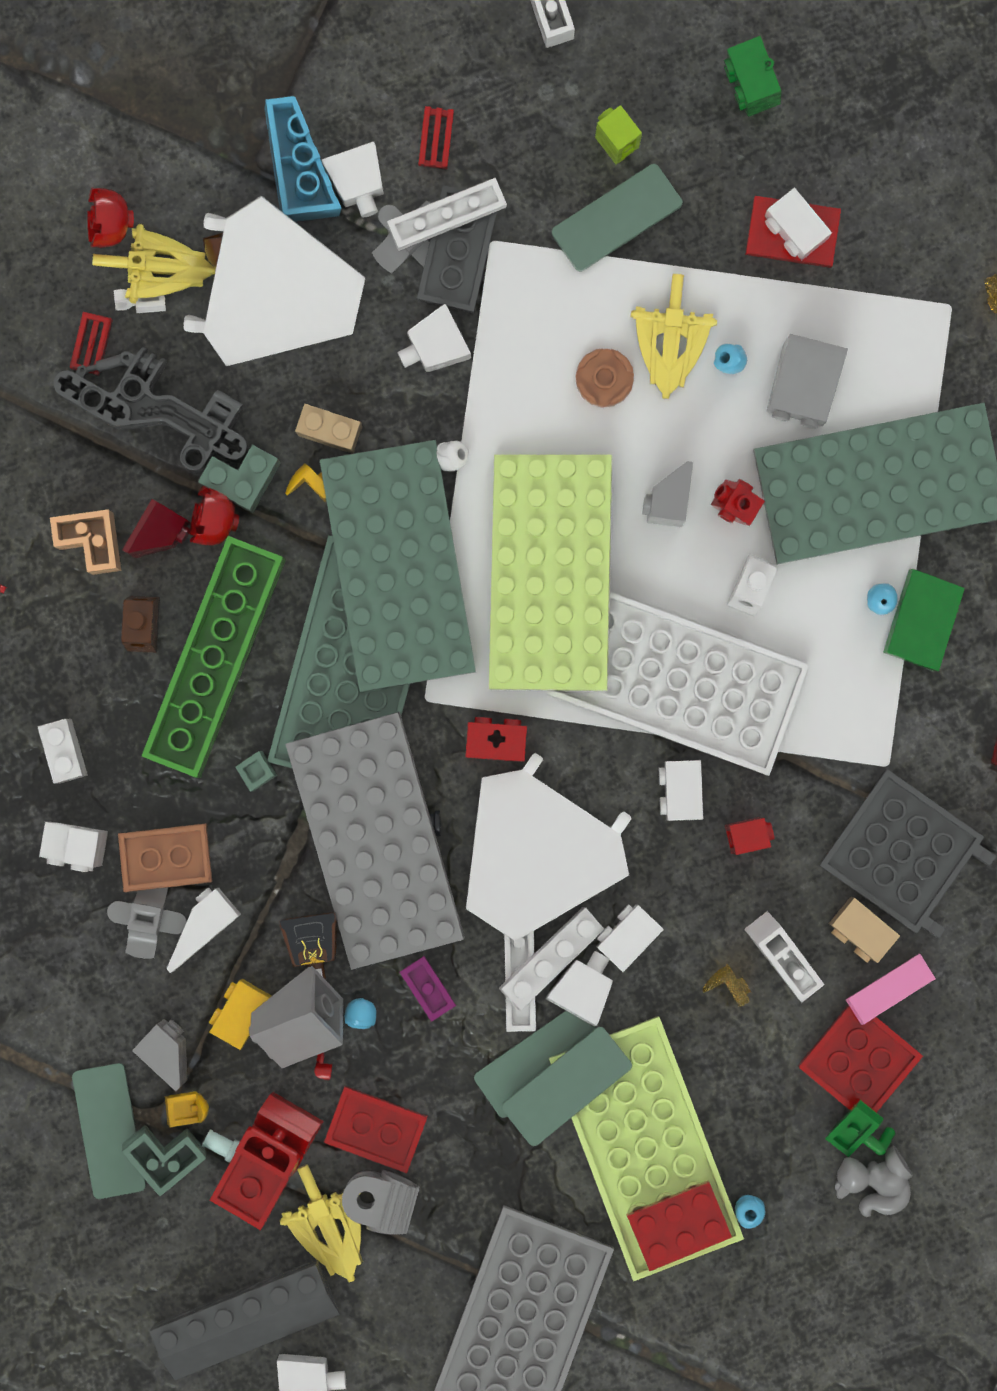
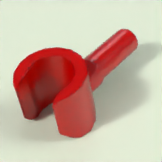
M323 1052L317 1055L315 1075L319 1079L330 1080L333 1064L324 1063Z

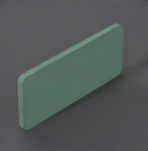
M651 164L553 227L551 234L577 271L582 272L680 209L683 201L659 166Z
M565 1010L476 1072L474 1080L497 1114L505 1118L507 1115L502 1110L503 1103L551 1065L549 1057L570 1050L596 1028Z
M597 1027L505 1101L502 1105V1110L531 1146H537L630 1071L632 1063L603 1027Z
M115 1063L75 1071L72 1075L94 1197L96 1199H103L143 1191L146 1187V1180L122 1153V1143L137 1132L125 1066L122 1063Z

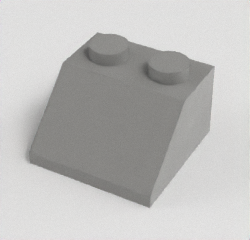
M687 461L654 486L650 494H646L642 515H648L647 523L676 527L683 526L686 521L693 462Z
M163 1019L151 1029L132 1051L172 1089L177 1091L187 1081L186 1038L181 1035L184 1031L173 1020L167 1022Z

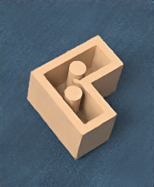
M101 510L50 517L53 546L55 548L64 550L84 547L86 569L92 575L121 571L113 512Z

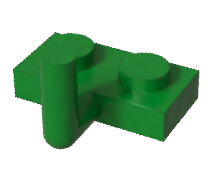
M860 1100L832 1128L825 1139L847 1157H850L862 1143L877 1155H884L895 1136V1130L886 1127L879 1140L871 1134L881 1125L884 1118Z

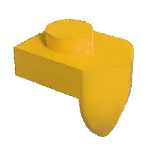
M304 463L291 478L285 494L288 496L302 483L306 482L326 502L322 472L317 475Z
M197 1091L165 1096L167 1124L169 1127L202 1123L206 1119L209 1105Z

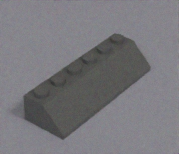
M313 1260L155 1323L149 1332L160 1360L174 1380H177L338 1316L340 1312L320 1262Z

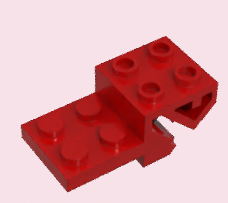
M272 1092L258 1111L253 1126H249L235 1150L236 1153L211 1196L210 1201L261 1230L291 1176L296 1173L324 1121Z

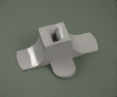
M425 201L419 208L429 205L431 203L429 201ZM385 205L380 209L378 218L380 223L389 231L387 221L403 214L395 206ZM389 231L388 236L372 254L376 261L392 274L411 255L424 267L430 242L427 239L398 251Z
M168 888L137 891L133 903L115 901L109 905L107 909L109 919L114 923L128 925L129 933L125 953L137 958H154L159 931L170 934H180L183 932L187 922L185 916L179 912L164 910Z

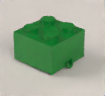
M761 36L728 48L727 59L724 60V70L729 83L735 82L736 87H734L736 94L734 96L740 111L745 109L749 117L780 105L781 88L773 70L774 61L768 57Z

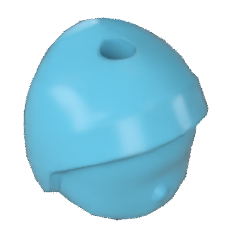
M723 344L715 352L714 365L723 373L737 374L743 371L747 364L746 352L740 345Z
M887 583L874 585L867 594L868 607L878 615H886L892 612L898 601L895 588Z
M358 998L348 1003L345 1010V1024L356 1029H368L374 1026L377 1016L376 1008L372 1002L366 999Z
M744 1195L736 1202L735 1216L740 1225L750 1229L758 1226L763 1221L765 1205L760 1198Z

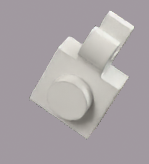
M114 290L115 310H127L132 306H136V313L166 311L164 295L138 298V301L133 304L129 301V298H125L127 290Z

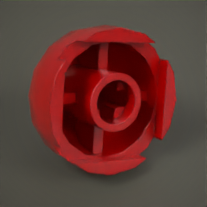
M91 188L88 202H94V206H91L90 211H87L88 240L92 242L90 246L100 248L112 247L119 244L125 238L128 228H133L134 212L133 210H128L127 202L116 191L106 188Z
M202 486L198 495L203 496L201 503H195L191 517V530L189 534L194 536L190 539V542L201 545L220 544L227 539L230 531L236 532L239 524V515L235 514V505L226 495L217 490Z

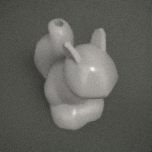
M894 1145L887 1149L884 1162L877 1163L876 1161H871L867 1168L857 1159L847 1157L844 1158L837 1171L836 1195L837 1198L842 1199L849 1193H858L864 1190L869 1185L877 1193L869 1194L861 1200L859 1204L861 1214L869 1217L872 1210H875L883 1215H893L902 1211L909 1203L911 1188L908 1179L913 1174Z

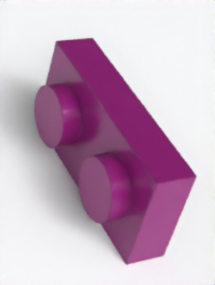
M425 955L399 972L431 1022L456 1006Z

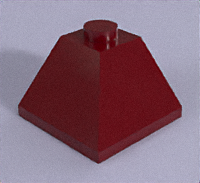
M151 499L122 550L134 558H139L176 548L178 542L183 544L191 530L188 528L190 522L154 499Z

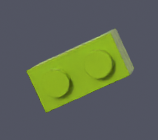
M621 105L615 110L612 107L608 108L598 117L599 122H597L595 138L617 165L639 148L642 132Z

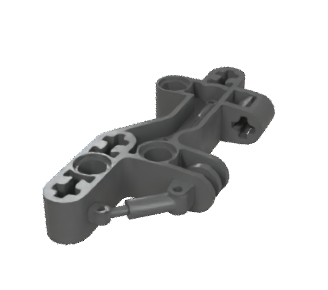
M142 347L137 355L124 351L119 355L98 360L95 365L88 367L81 365L77 368L76 373L69 370L61 371L54 378L55 391L65 400L118 430L168 425L189 437L181 451L180 461L192 473L204 472L211 457H214L215 454L230 462L240 463L249 451V445L246 440L232 430L243 410L244 404L217 390L201 413L172 395H154L153 389L165 369L167 360L165 358L158 360L155 353L147 354L148 349L146 347ZM123 365L128 367L116 390L111 393L84 379L88 372L98 370L102 372ZM139 369L141 370V375H150L146 382L136 375ZM72 382L81 390L80 394L78 395L71 389L66 390L63 386L64 383ZM133 383H139L141 385L140 393L134 397L128 396V387ZM100 394L101 401L98 406L89 407L87 400L90 395ZM110 406L118 412L122 411L125 414V418H118L116 420V417L107 411L108 407ZM224 438L233 445L239 442V446L242 449L240 453L233 452L231 455L232 451L222 443ZM200 452L202 454V461L199 465L191 466L188 464V457L191 453Z

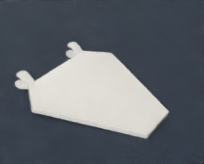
M263 196L258 197L227 218L212 213L205 215L204 227L208 230L223 231L206 320L186 315L183 327L188 332L204 333L226 366L353 334L365 277Z
M536 753L530 757L522 770L483 777L481 780L466 903L468 911L514 941L519 940L629 876L621 833L630 822L631 816L626 812L620 813L610 828L533 777V774L543 761V758Z

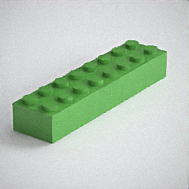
M227 536L141 757L190 776L201 778L286 559L284 557Z

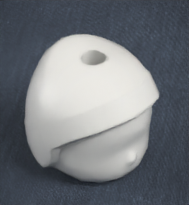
M450 441L438 445L437 459L443 471H455L466 464L468 450L462 442Z

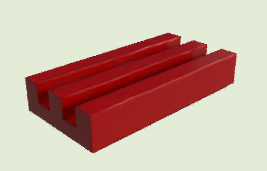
M425 106L419 166L448 169L454 109H432ZM430 116H436L431 160H425ZM447 117L442 162L437 161L441 118Z
M83 312L70 363L71 370L77 371V368L81 366L78 363L89 320H93V325L83 365L85 367L90 366L100 322L104 323L94 365L96 361L104 359L113 321L112 318ZM98 370L88 372L96 376L100 375Z

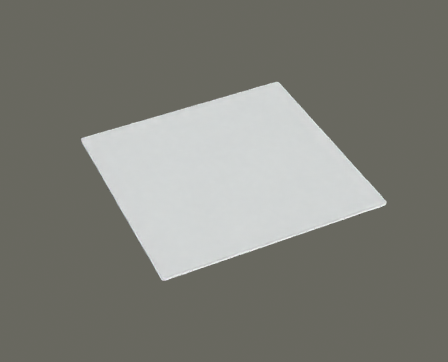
M492 241L488 251L461 440L468 450L466 464L457 470L450 517L476 672L428 680L425 692L426 701L653 734L547 695L548 690L489 689L494 455H612L610 592L808 664L807 674L778 752L882 767L888 766L891 759L904 660L885 654L883 651L909 569H917L921 536L777 565L764 504L750 526L735 521L733 524L725 521L717 515L719 510L710 504L715 498L716 489L723 484L725 479L734 482L741 479L753 486L752 492L763 499L753 452L755 448L938 412L952 313L951 306L944 303L609 256L602 258L589 268L579 272L573 267L562 250ZM672 274L684 275L681 310H684L683 315L689 316L690 312H695V316L703 317L704 314H713V318L717 320V326L710 328L703 351L695 366L687 375L684 388L678 386L670 394L669 399H663L662 393L656 384H650V374L639 347L636 319L630 316L631 311L636 310V306L645 308V311L654 312V309H659L660 313H665L666 308H669ZM664 333L656 338V348L661 357ZM790 334L848 348L827 422L823 426L818 425V428L803 426L800 424L801 420L790 418L789 421L778 420L772 417L773 413L766 411L782 348ZM682 335L680 336L677 359L686 349L687 339ZM723 344L742 346L747 355V364L744 370L737 374H727L718 370L714 365L715 352L719 346ZM596 349L619 351L627 357L633 367L634 382L631 392L624 401L612 407L602 408L591 405L582 398L577 389L575 376L578 365L585 355ZM687 461L693 462L686 521L683 526L676 527L647 523L648 515H642L646 494H650L654 486ZM749 554L773 563L778 567L764 603L755 617L728 606ZM887 583L896 590L898 597L897 605L892 612L886 615H878L869 609L867 594L874 585Z

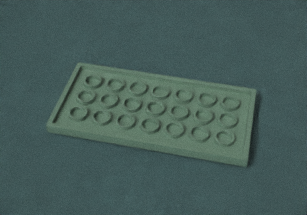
M985 402L755 448L753 450L777 565L997 520V460Z
M436 440L320 459L359 692L476 672L441 468L437 459Z
M330 535L327 538L267 760L269 763L292 768L286 743L399 711L402 717L410 684L359 692L333 536Z

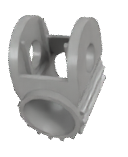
M371 1170L361 1171L348 1181L342 1195V1206L344 1212L351 1220L366 1225L367 1230L384 1234H407L420 1186L387 1170H382V1173ZM364 1191L370 1192L375 1200L371 1203H366L362 1201L359 1194Z

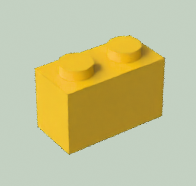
M240 979L237 984L232 982L224 995V998L228 1000L222 1010L217 1008L209 1021L213 1025L210 1033L241 1050L250 1036L251 1013L272 997V995L244 979Z

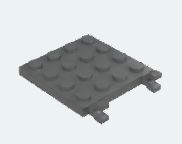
M886 769L819 866L917 934L922 927L940 939L946 928L929 917L972 855L986 866H990L997 856L980 845L984 836Z

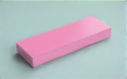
M917 954L850 996L846 1001L860 1024L863 1025L936 978L921 954Z

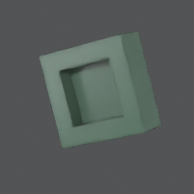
M258 751L235 767L250 792L257 790L278 776L271 764L267 762L268 759L263 751Z

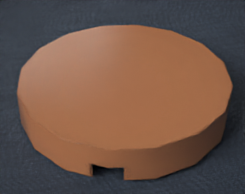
M596 349L585 355L578 365L575 376L577 389L582 398L591 405L602 408L612 407L624 401L631 392L634 382L633 367L629 360L619 351L613 349Z

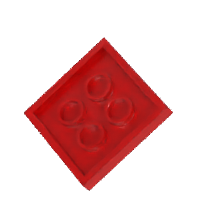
M848 1004L799 1063L798 1067L849 1110L861 1100L877 1113L921 1060L923 1055L877 1017L861 1025Z

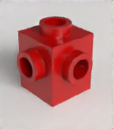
M725 479L723 484L716 489L715 498L710 505L719 510L717 515L732 524L735 521L750 526L765 501L752 492L753 486L741 479H738L737 482Z

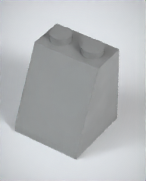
M790 334L782 348L766 411L773 413L772 417L778 420L789 421L790 418L801 420L800 424L809 428H818V425L823 426L828 419L848 348Z
M313 966L308 967L251 1013L250 1038L281 1068L343 1045V998Z

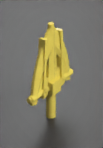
M138 224L136 229L132 228V237L135 239V242L131 243V251H129L128 257L93 254V266L128 269V283H131L130 288H127L125 298H129V301L133 304L138 301V298L168 295L189 287H203V280L215 274L216 270L215 267L205 260L206 253L193 251L174 239L147 231L142 224ZM156 254L170 255L174 259L154 256ZM153 274H166L173 276L168 278L154 277Z
M672 274L669 308H666L665 313H660L659 309H654V312L645 311V308L636 306V310L631 311L630 316L636 319L639 347L650 374V384H656L662 393L663 399H669L670 394L678 386L684 388L687 375L693 369L703 351L710 328L717 326V320L713 318V314H704L703 317L695 316V312H690L689 316L683 315L684 310H681L684 275ZM664 333L661 357L656 348V338ZM682 335L687 339L686 349L677 359L680 336Z
M308 1164L303 1165L297 1170L310 1198L307 1204L308 1207L302 1205L299 1206V1211L295 1213L291 1211L281 1213L283 1217L279 1220L280 1224L289 1227L301 1245L326 1267L330 1276L337 1273L346 1278L350 1283L355 1280L354 1273L357 1265H361L363 1262L360 1254L361 1224L351 1220L344 1212L342 1206L343 1193L339 1195L334 1192L331 1194L330 1199H328L326 1194L321 1196ZM335 1219H340L345 1230L344 1239H342ZM317 1225L319 1226L327 1245L319 1240L318 1235L315 1231V1227Z

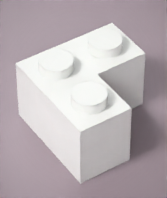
M51 821L45 822L39 857L47 858V864L64 866L65 863L71 864V870L81 872L93 871L94 867L102 866L108 831Z

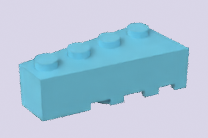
M296 97L266 99L264 110L280 211L294 222L339 216L342 209L332 189L331 181L322 165L320 155L310 136V131Z

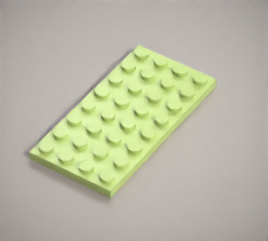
M494 455L489 658L490 690L608 691L612 455Z
M659 1016L610 1034L611 1038L631 1061L632 1068L572 1117L633 1282L744 1239ZM567 1051L549 1057L550 1063H554ZM709 1180L732 1238L649 1271L626 1214Z

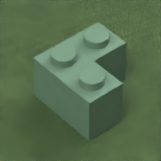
M252 445L238 470L212 456L198 482L202 486L217 490L226 495L234 504L253 514L281 462L278 458Z
M146 1125L122 1143V1153L159 1196L163 1195L206 1159V1149L202 1147L188 1128L165 1147Z

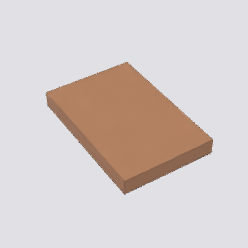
M207 824L118 834L124 892L213 882Z

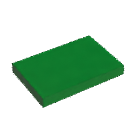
M909 569L883 653L932 671H939L965 588L918 570Z

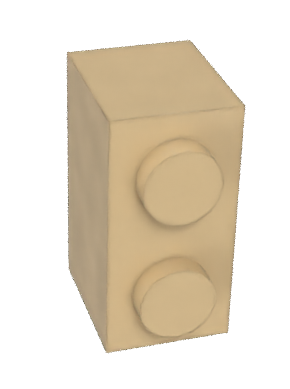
M304 403L295 432L299 437L353 454L362 425L360 421Z
M850 897L828 923L834 928L831 933L844 944L849 940L857 947L854 953L867 963L870 959L878 963L900 937L898 933L854 897Z

